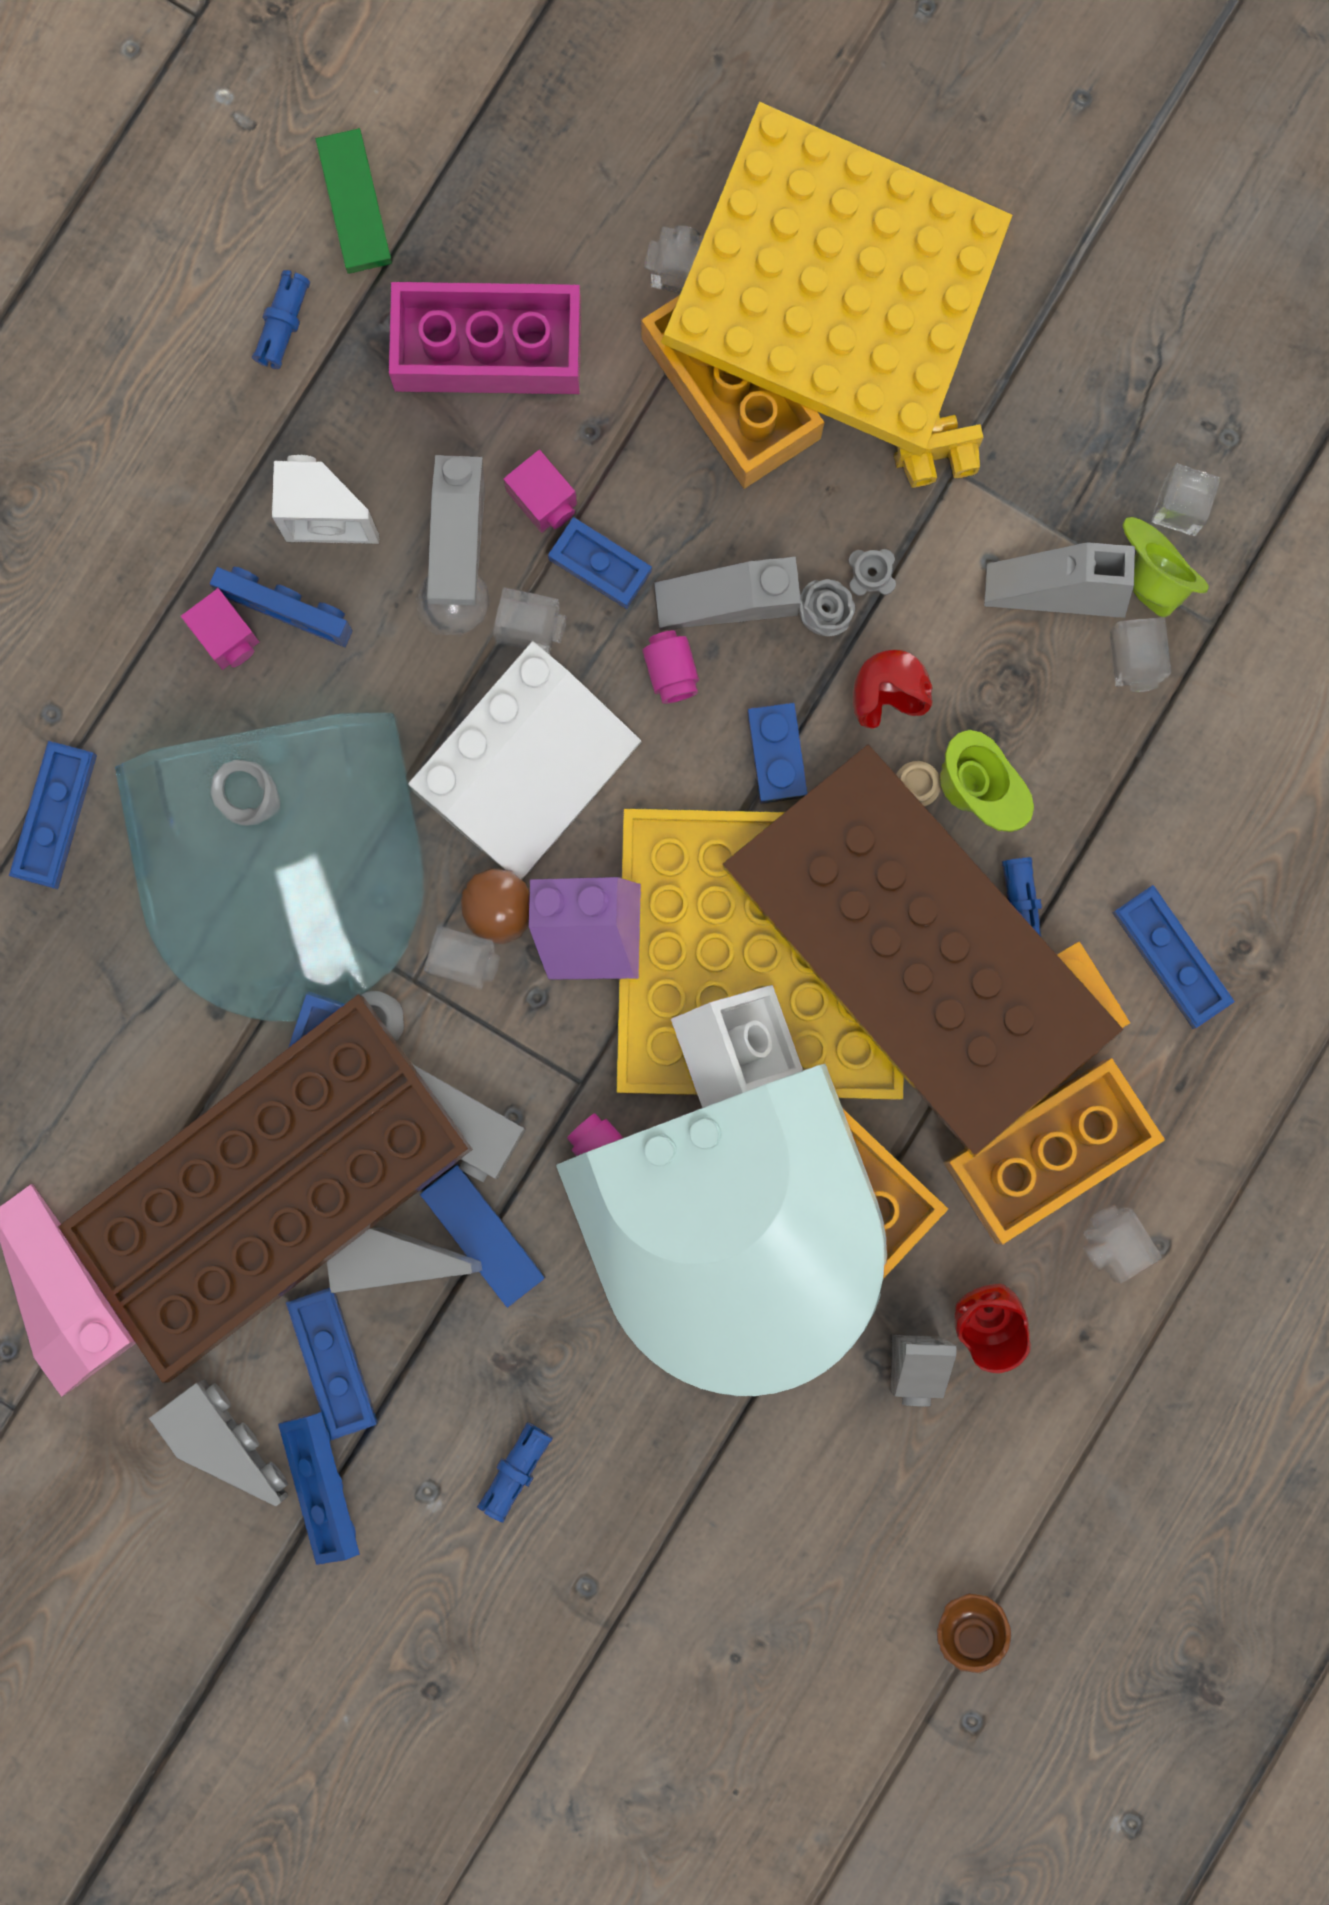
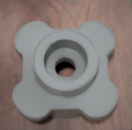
M881 549L880 551L869 550L866 552L855 550L849 557V565L853 568V579L849 585L850 590L857 596H863L866 592L879 591L882 595L892 593L896 586V581L891 575L892 565L895 561L894 554L888 549ZM873 568L876 570L877 574L875 576H870L868 574V570Z

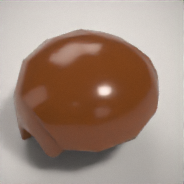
M491 868L475 874L467 882L461 897L462 916L469 930L485 943L504 945L520 938L529 926L530 892L526 883L512 871Z
M968 1593L950 1601L945 1606L937 1627V1642L940 1645L944 1658L960 1671L981 1674L998 1666L1006 1656L1011 1642V1627L1003 1608L988 1596Z

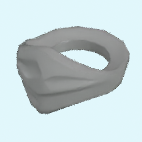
M237 759L223 764L213 775L210 792L213 802L231 822L243 826L258 825L280 810L281 801L278 788L268 771L260 764ZM235 771H244L257 779L259 786L264 790L263 800L257 809L248 808L244 810L235 807L228 801L224 787L230 774Z

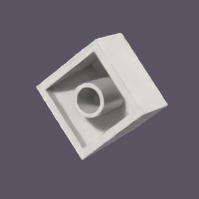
M291 455L287 457V461H274L272 518L286 542L379 544V533L369 510L323 462H316L314 457L307 455Z
M773 985L713 1001L671 1019L702 1108L803 1071Z

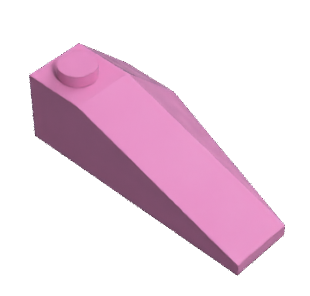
M31 1184L0 1206V1244L33 1356L62 1397L136 1343L59 1229L60 1222L34 1185Z

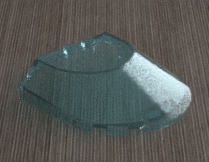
M340 713L150 750L115 767L146 926L161 957L173 973L199 996L220 1008L252 1019L297 1021L308 991L346 1004L357 994L361 995L372 988L385 974L388 975L400 960L410 943V936L415 927L418 914L420 915L424 895V866L401 740L394 713ZM238 759L255 762L265 768L278 788L281 801L280 810L258 825L243 826L227 819L215 806L210 793L213 775L223 764ZM235 771L227 778L224 789L228 801L235 807L244 810L248 808L257 809L264 795V790L259 786L257 779L244 771Z

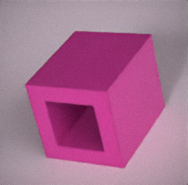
M540 449L503 478L506 492L541 533L550 526L553 529L561 527L574 515L575 510L573 507L577 505L575 490Z
M219 588L181 615V618L222 670L229 665L237 667L247 661L254 653L253 647L259 643V640Z

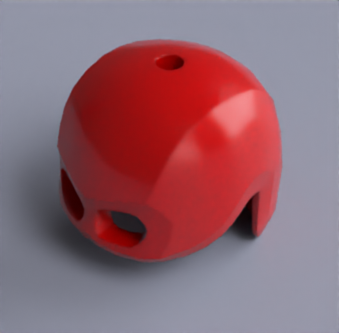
M902 650L882 651L867 659L857 673L853 689L854 714L859 724L870 729L877 728L881 722L883 705H890L901 713L911 716L925 715L933 704V687L925 666L916 656Z
M1005 1284L981 1286L968 1292L956 1302L954 1325L957 1337L968 1348L974 1363L980 1369L990 1373H1004L1015 1369L1023 1363L1031 1350L1028 1317L1022 1302Z

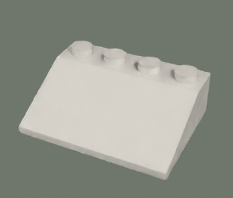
M532 641L408 785L414 794L501 868L512 871L523 880L642 741L566 668Z

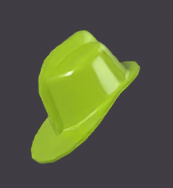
M1130 517L1124 520L1122 525L1124 533L1137 551L1134 558L1133 592L1143 604L1158 616L1167 617L1193 592L1206 593L1208 591L1209 585L1205 579L1188 565L1174 545L1161 532L1141 519Z
M972 730L956 734L948 743L945 752V762L942 764L940 773V786L944 796L959 810L973 812L983 823L998 831L1014 832L1023 829L1032 819L1034 811L1032 794L1023 779L1012 767L993 739L982 732Z

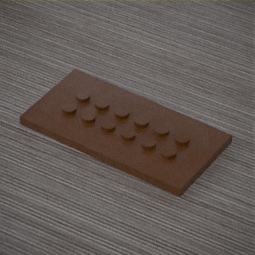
M869 744L723 863V869L973 1157L1124 1030Z
M357 994L58 1227L161 1382L168 1383L473 1149L364 996Z

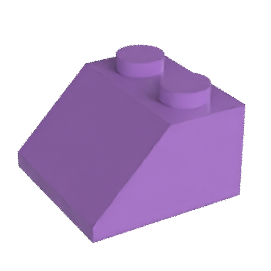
M619 877L530 880L529 929L548 979H639L641 884Z

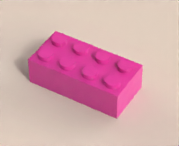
M391 282L389 375L395 392L580 394V285Z

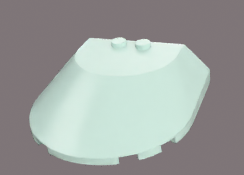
M825 1064L746 1091L556 1165L605 1294L617 1320L634 1344L652 1362L683 1382L700 1389L734 1396L767 1395L795 1388L811 1381L837 1363L853 1347L875 1313L881 1296L880 1290L884 1276V1265L887 1262L884 1222L877 1198Z

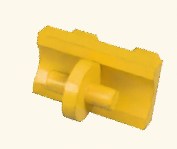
M938 415L926 450L921 457L898 447V452L894 453L896 467H904L905 474L912 488L936 482L937 474L934 460L949 457L954 478H963L977 474L980 468L979 447L984 438L981 424L957 429L956 415L942 418Z

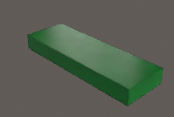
M358 128L315 138L347 273L351 274L392 264L361 129Z

